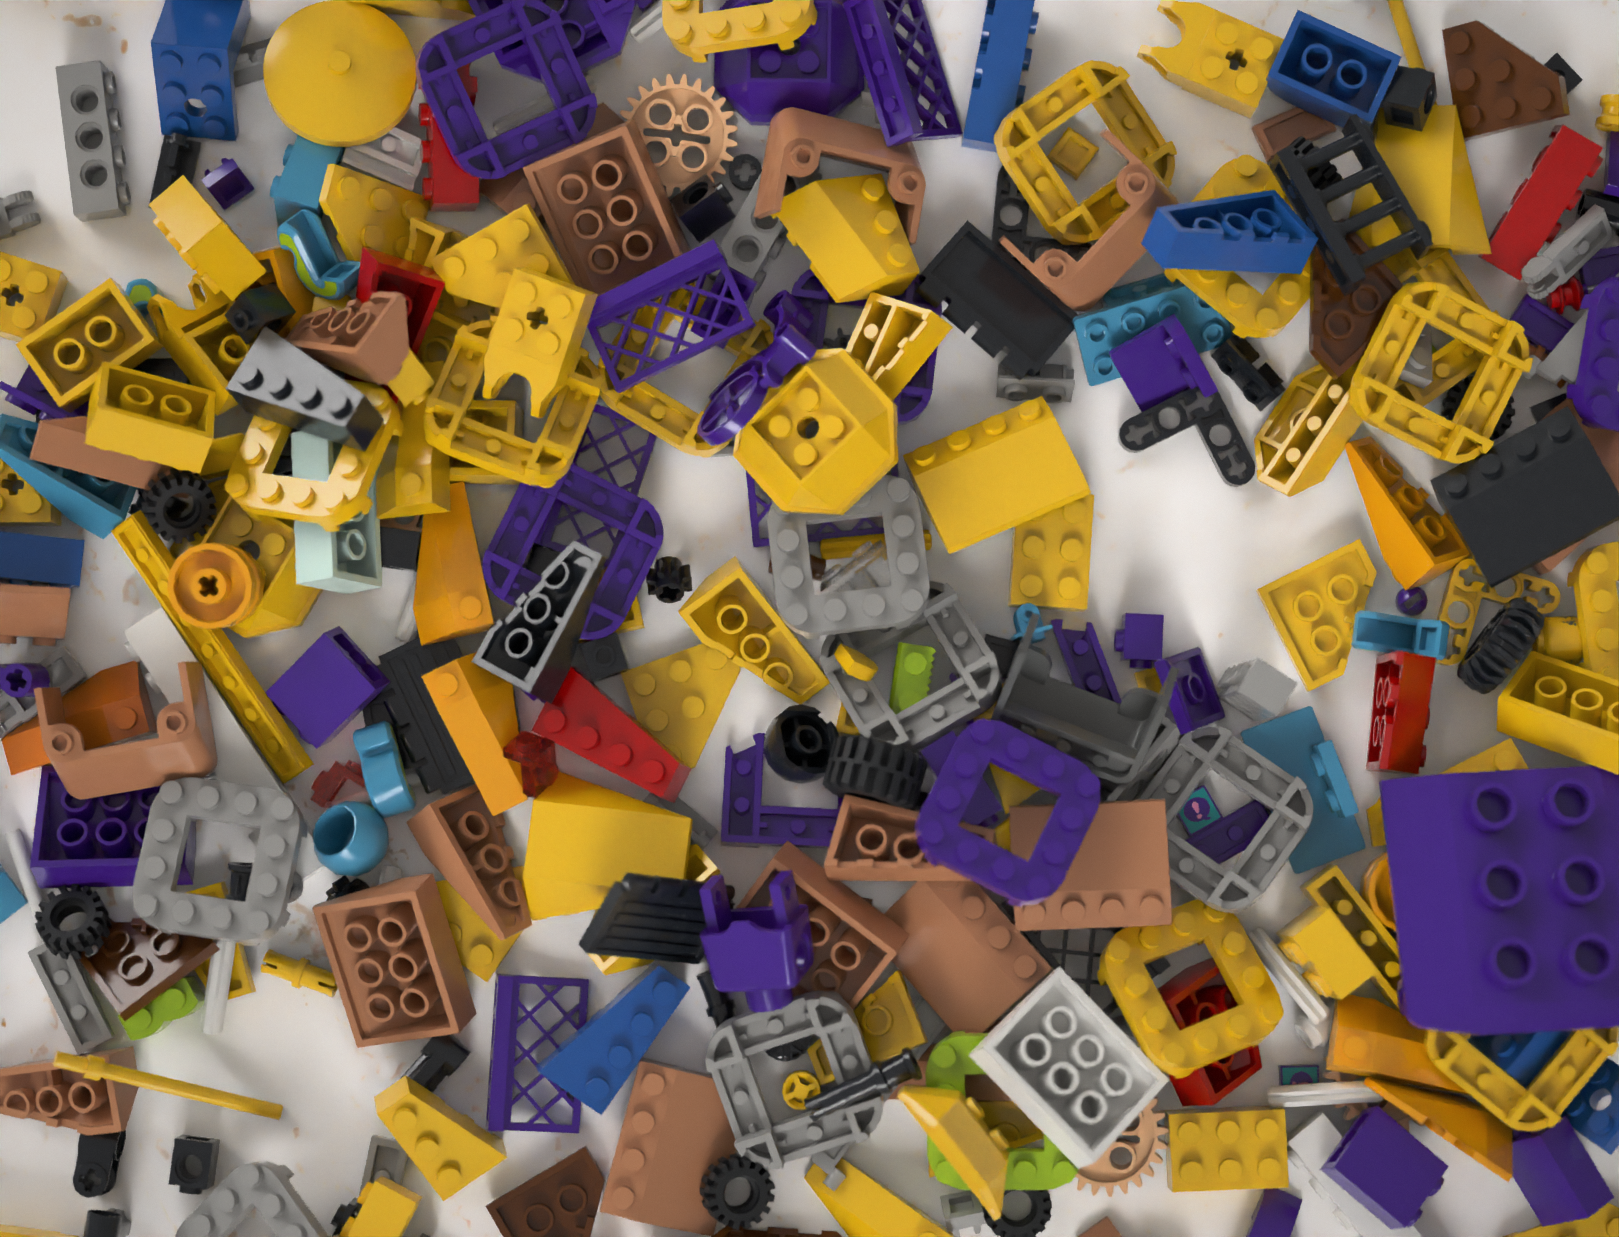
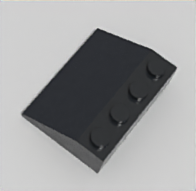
M1568 406L1491 447L1486 454L1481 453L1478 457L1463 462L1430 480L1438 503L1491 588L1619 520V492L1587 435Z

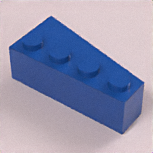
M652 963L619 992L611 1002L596 1012L587 1023L563 1041L554 1052L535 1066L537 1071L602 1116L691 987L658 963Z

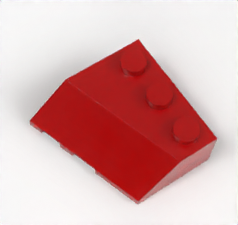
M1395 651L1376 657L1366 770L1415 775L1419 773V767L1423 768L1425 766L1427 750L1426 745H1423L1425 730L1428 729L1430 720L1429 702L1433 685L1435 657L1404 651Z
M1213 958L1185 968L1157 989L1179 1031L1238 1006ZM1251 1045L1196 1069L1189 1076L1174 1079V1075H1169L1182 1107L1215 1105L1262 1068L1259 1046L1253 1047Z

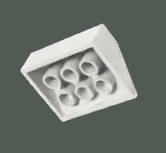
M1061 967L1054 970L969 1054L976 1064L1078 1169L1094 1164L1169 1081Z

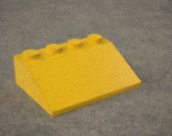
M1043 396L1025 401L1014 408L990 416L979 423L955 431L944 438L920 446L902 455L913 487L949 554L1091 494L1089 485L1067 440Z

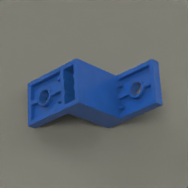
M249 0L165 1L151 40L161 135L172 136V133H178L193 138L237 140L239 127L233 70L251 18ZM198 99L206 107H195L188 100Z
M1573 1030L1483 1036L1471 1035L1467 1041L1526 1089ZM1606 1058L1559 1116H1566L1577 1133L1610 1156L1619 1146V1065ZM1612 1096L1611 1103L1607 1108L1597 1110L1598 1102L1603 1097Z

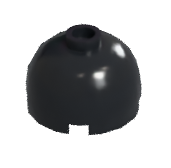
M803 704L789 706L772 720L764 735V755L766 761L774 773L785 781L804 784L822 778L825 775L834 739L840 737L835 725L831 721L827 724L818 716L821 711L814 707Z

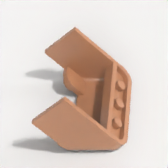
M794 107L785 108L773 116L767 138L754 212L755 218L762 219L780 212L787 175L801 178L812 174L817 169L820 156L889 173L887 181L888 191L895 199V209L909 244H916L926 182L915 147L911 141L897 147H887L882 129Z
M1103 129L1099 135L1128 162L1117 176L1116 188L1119 195L1130 207L1082 258L1076 262L1065 251L1050 249L1042 253L1033 263L1004 235L998 240L1052 293L1074 311L1081 312L1091 309L1147 251L1141 243L1157 207L1179 204L1177 198L1155 174L1108 129Z
M184 661L178 663L184 701L169 704L160 711L157 717L159 738L86 751L83 736L79 729L71 724H67L65 721L60 687L34 688L43 747L67 792L77 799H90L158 787L167 781H175L181 778L193 777L203 779L211 775L217 766L218 759L201 662Z

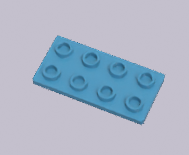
M1164 273L1112 288L1101 298L1103 308L1073 318L1086 379L1090 386L1121 378L1109 356V351L1172 314H1175L1187 332L1198 354L1219 348L1227 339L1232 337L1230 324L1227 319L1187 286L1181 284L1178 279L1172 283Z
M1311 706L1241 732L1240 735L1243 743L1294 778L1298 776L1307 785L1313 801L1311 826L1288 859L1295 874H1300L1365 849L1366 845L1354 814L1359 812L1333 742L1332 740L1325 741Z

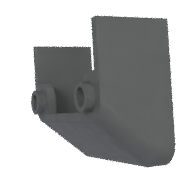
M1032 613L1007 674L991 720L1004 722L1079 760L1098 777L1119 784L1132 781L1136 777L1168 709L1179 669L1171 667L1159 693L1145 688H1133L1124 694L1120 704L1049 677L1052 668L1050 655L1044 649L1030 644L1040 615Z

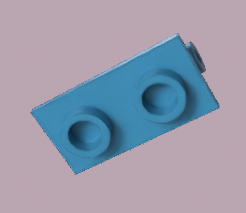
M1023 604L1014 613L1013 622L1017 634L1010 638L1011 642L1018 640L1021 642L1032 613L1040 615L1039 609L1034 604ZM1041 615L1030 644L1046 639L1045 633L1053 628L1052 624L1043 626Z

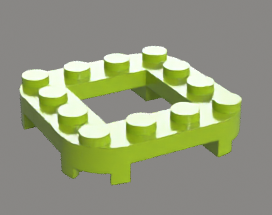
M965 1030L950 1033L949 1036L938 1042L927 1062L926 1087L961 1091L966 1097L965 1075L986 1074L969 1054L989 1033H965ZM1044 1134V1148L1006 1149L1009 1152L1004 1190L1056 1189L1072 1182L1079 1169ZM927 1135L928 1160L937 1180L956 1189L971 1190Z

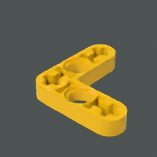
M1474 559L1461 560L1450 571L1436 620L1446 621L1450 629H1462L1463 635L1454 634L1452 647L1457 648V653L1449 655L1447 659L1436 660L1435 663L1441 666H1450L1459 663L1464 658L1481 599L1505 605L1511 599L1521 597L1525 581L1528 582V586L1525 588L1526 591L1539 592L1542 587L1546 589L1545 595L1551 598L1550 603L1542 604L1541 608L1537 606V599L1529 596L1523 597L1525 602H1530L1538 608L1537 611L1544 615L1553 612L1558 607L1561 598L1558 587L1548 580L1519 573L1511 578L1515 584V591L1510 597L1500 596L1496 592L1495 587L1491 588L1488 582L1486 583V592H1483L1481 589L1485 583L1473 581L1468 586L1464 585L1465 580L1459 576V572L1467 570L1469 566L1473 567L1472 574L1482 578L1484 576ZM1455 601L1463 603L1468 609V617L1463 623H1455L1449 618L1448 608Z

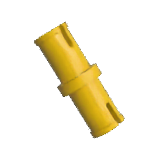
M269 949L263 958V962H266V964L261 965L260 971L290 981L292 987L300 989L304 986L324 993L329 997H334L338 990L333 972L311 965L309 959L301 958L297 960L275 952L272 949Z

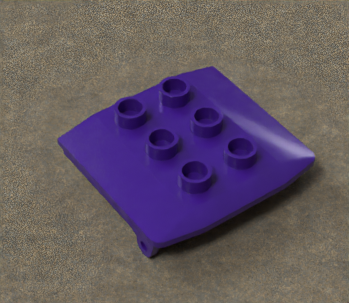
M1596 766L1447 773L1381 780L1379 788L1401 979L1397 984V1000L1400 1012L1407 1017L1409 1022L1419 1029L1477 1036L1619 1028V775Z

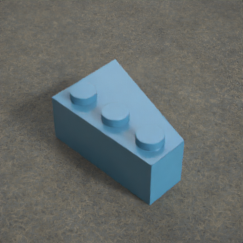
M299 135L294 145L288 144L283 157L284 170L281 176L276 175L270 189V197L274 198L278 227L301 209L314 212L322 220L324 211L319 203V197L327 165H339L345 147L317 144Z

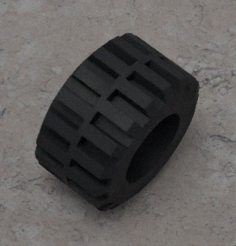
M841 736L834 739L822 785L840 798H844L846 794L914 811L917 807L928 763L918 754L889 742L862 736Z

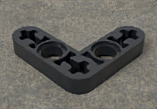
M1004 166L1000 168L996 182L991 241L999 248L1003 249L1004 247L998 241L1003 235L1021 252L1024 251V244L1031 245L1027 258L1034 263V252L1040 247L1046 246L1051 249L1062 250L1061 248H1067V253L1071 257H1077L1080 251L1087 252L1093 246L1091 243L1066 246L1056 239L1026 236L1029 204L1025 198L1024 201L1014 197L1001 199V194L1009 196L1010 181L1004 180V176H1009ZM1017 188L1016 197L1022 196L1021 192ZM1006 206H1014L1021 212V221L1013 226L1006 225L1000 218V211ZM1012 256L1013 260H1015L1026 271L1032 274L1023 264H1021V262L1017 258Z
M1198 387L1192 390L1188 389L1129 418L1121 425L1118 431L1117 438L1121 447L1130 453H1138L1195 426L1224 483L1232 487H1240L1249 482L1255 474L1254 460L1218 391L1210 395L1213 401L1208 405L1209 411L1205 412L1203 407H1199L1189 413L1194 418L1191 421L1187 420L1186 410L1178 401L1184 399L1185 406L1194 403L1198 399L1196 393L1201 392ZM1172 408L1177 411L1180 417L1177 427L1166 429L1160 424L1158 418L1159 413L1163 409ZM1151 416L1152 426L1160 436L1154 438L1152 430L1142 436V444L1137 445L1134 440L1128 442L1126 436L1130 432L1129 426L1133 425L1136 430H1140L1149 424L1144 418ZM1216 425L1225 426L1231 435L1229 443L1224 446L1215 445L1209 436L1211 428ZM1234 445H1237L1239 451L1234 452L1232 455L1237 464L1245 463L1247 468L1242 472L1244 478L1239 479L1237 475L1230 476L1227 470L1232 467V463L1228 455L1221 460L1218 454L1227 452Z

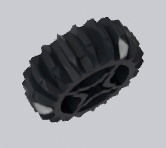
M1514 598L1507 602L1502 609H1499L1496 615L1490 619L1488 624L1475 638L1458 665L1457 676L1464 681L1465 685L1485 695L1495 690L1511 674L1513 669L1527 654L1530 647L1535 643V639L1544 627L1545 616L1537 611L1538 608L1521 598Z

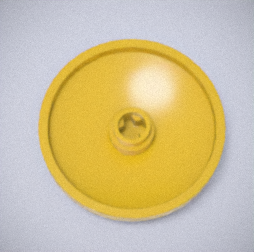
M330 0L302 8L288 17L278 27L270 39L264 56L263 77L265 90L276 115L290 130L299 136L325 146H358L382 137L392 130L405 116L416 91V60L407 36L390 17L363 3Z

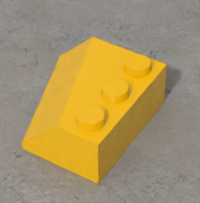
M881 173L816 180L784 196L781 211L770 215L773 219L779 218L788 230L786 237L794 247L800 246L811 261L810 269L836 303L868 299L871 292L884 296L902 295L920 272Z

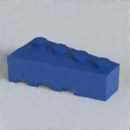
M1035 0L987 1L962 138V147L997 153L993 139L995 132L998 130L1002 120L1015 107L1023 104L1026 85H1021L1019 82L1021 71H1029L1032 49L1026 48L1028 34L1035 35L1039 12L1033 11Z
M1275 190L1157 207L1141 244L1162 268L1301 274L1318 237Z
M0 531V580L9 581L11 585L32 586V583L46 584L48 587L79 588L85 540Z

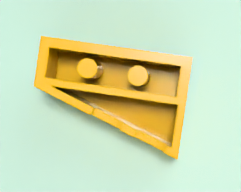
M871 292L845 350L851 354L894 401L953 326L931 310Z
M406 1075L374 1097L377 1116L443 1202L508 1158L502 1138L478 1126L472 1118L466 1114H460L448 1106L443 1099Z

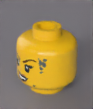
M1575 616L1544 617V627L1532 645L1533 651L1572 665H1577L1583 658L1578 618Z

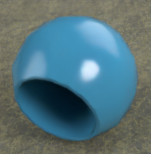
M356 801L340 802L327 809L316 822L313 832L314 852L318 860L334 874L353 877L363 875L373 870L385 857L389 846L388 826L384 818L367 803Z

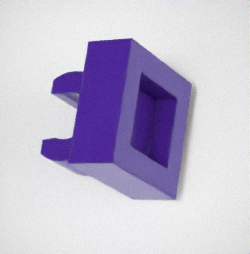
M227 158L221 159L223 165L213 172L207 169L204 172L205 177L201 179L223 210H226L255 189L233 158L230 160Z

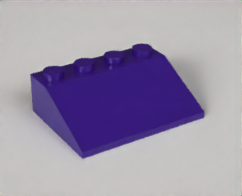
M42 766L30 869L39 888L50 889L64 885L66 888H71L72 884H79L80 888H83L84 885L88 887L133 886L151 805L161 786L90 799H77L67 792L53 766ZM193 821L190 824L177 885H193L196 858V822Z

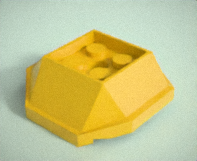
M843 348L817 349L810 361L803 365L798 363L783 377L781 386L778 388L768 386V392L762 405L751 420L736 434L733 456L782 511L786 513L844 515L898 463L897 405L847 350ZM817 420L819 431L815 437L808 439L806 437V428L810 422Z
M227 478L209 483L208 486L216 499L214 505L217 508V515H211L214 520L212 527L206 524L204 529L207 533L202 537L199 532L193 534L195 540L189 542L186 537L182 538V543H175L174 541L169 549L171 555L176 561L190 547L205 543L232 544L242 549L250 543H257L260 554L256 562L260 565L264 579L263 599L253 615L244 622L227 628L249 639L302 626L323 589L298 585L296 583L294 520L264 516L262 522L254 520L225 490ZM216 579L213 583V587L216 592H219V590L215 586L216 583L219 581L218 579Z

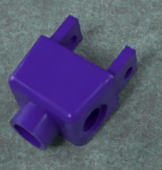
M792 870L781 871L770 883L769 889L773 906L730 909L723 875H712L699 890L706 920V927L700 932V937L714 986L719 992L745 991L748 1008L754 1012L775 1011L792 1003L794 999L792 988L800 982L814 962L808 906L798 902Z

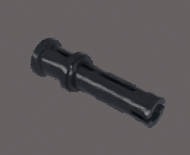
M905 1047L902 1049L901 1054L882 1063L879 1060L874 1061L869 1066V1071L804 1099L807 1111L813 1109L812 1113L809 1114L811 1119L816 1122L820 1118L877 1092L889 1094L892 1092L893 1087L910 1079L916 1081L922 1079L920 1067L911 1049Z

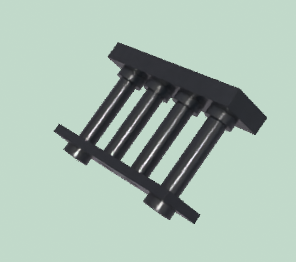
M1357 114L1350 116L1341 131L1344 135L1343 138L1302 158L1299 155L1295 156L1291 147L1288 146L1276 152L1269 166L1296 214L1318 237L1315 246L1344 296L1359 289L1366 278L1365 269L1409 247L1416 259L1419 260L1426 255L1433 245L1429 227L1424 221H1419L1374 145V136L1367 124L1361 123ZM1353 150L1363 167L1362 170L1324 189L1314 188L1308 178V171ZM1369 183L1373 184L1382 202L1340 223L1337 220L1333 221L1326 209L1328 203ZM1391 215L1401 235L1360 255L1352 253L1346 243V236Z

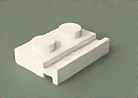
M394 127L374 141L358 146L345 147L339 165L413 191L416 177L422 166L420 142L424 139Z

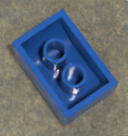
M1297 10L1266 77V81H1268V88L1282 100L1344 128L1349 117L1357 114L1361 123H1365L1370 127L1402 57Z

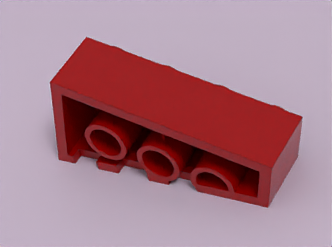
M470 62L456 70L474 107L478 86L477 77L470 76V66L472 63ZM417 81V88L421 89ZM424 97V103H419L418 107L419 126H425L426 140H421L420 142L421 163H427L428 178L422 179L423 200H429L430 212H475L480 203L479 178L470 176L456 164Z
M1563 124L1554 126L1549 135L1553 141L1538 153L1530 170L1533 172L1529 179L1525 178L1510 202L1512 207L1509 212L1505 211L1489 236L1488 240L1492 254L1478 255L1479 258L1519 281L1522 279L1521 272L1524 266L1527 265V262L1531 258L1539 257L1537 253L1544 242L1551 244L1559 233L1562 224L1557 221L1565 209L1572 211L1579 201L1583 191L1578 188L1585 176L1592 178L1604 159L1599 156L1603 147Z
M363 247L355 299L365 303L369 302L371 295L376 292L401 293L406 298L408 344L415 355H417L446 282L430 267ZM347 373L344 375V380L367 382ZM367 382L382 387L397 405L399 398L388 384Z
M571 665L552 704L547 701L545 702L531 730L672 803H675L692 770L661 741L647 731L641 723L620 707L605 691L592 682L587 675Z

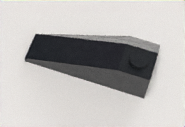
M573 540L542 572V579L528 594L523 592L515 601L517 606L503 620L499 618L489 628L472 662L552 704L571 668L606 556Z

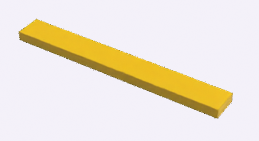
M139 510L111 531L282 783H287L314 765L222 628L208 629L195 627L183 620L172 607L167 585L169 572L175 563V559L160 537L153 531L143 512Z

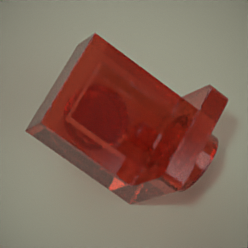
M521 731L502 749L504 758L518 762L521 765L523 794L537 798L558 778L555 741L528 731Z
M351 759L346 764L341 761H335L329 772L322 770L313 782L311 789L315 793L310 800L322 808H329L348 779L362 788H366L361 766Z

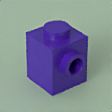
M1125 613L1122 615L1121 629H1115L1114 652H1120V661H1129V668L1152 669V662L1162 659L1164 615Z

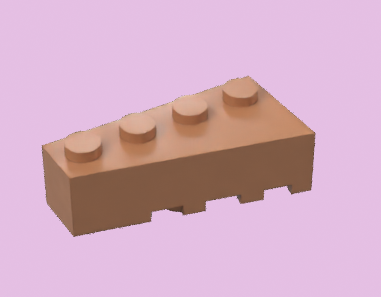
M844 795L824 862V870L828 881H972L939 863L937 866H934L924 858L925 854L918 844L916 829H914L919 812ZM959 822L958 826L997 845L995 830Z

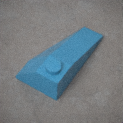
M1 414L0 458L70 521L105 539L115 527L125 520L137 487L32 460L29 457L39 423Z

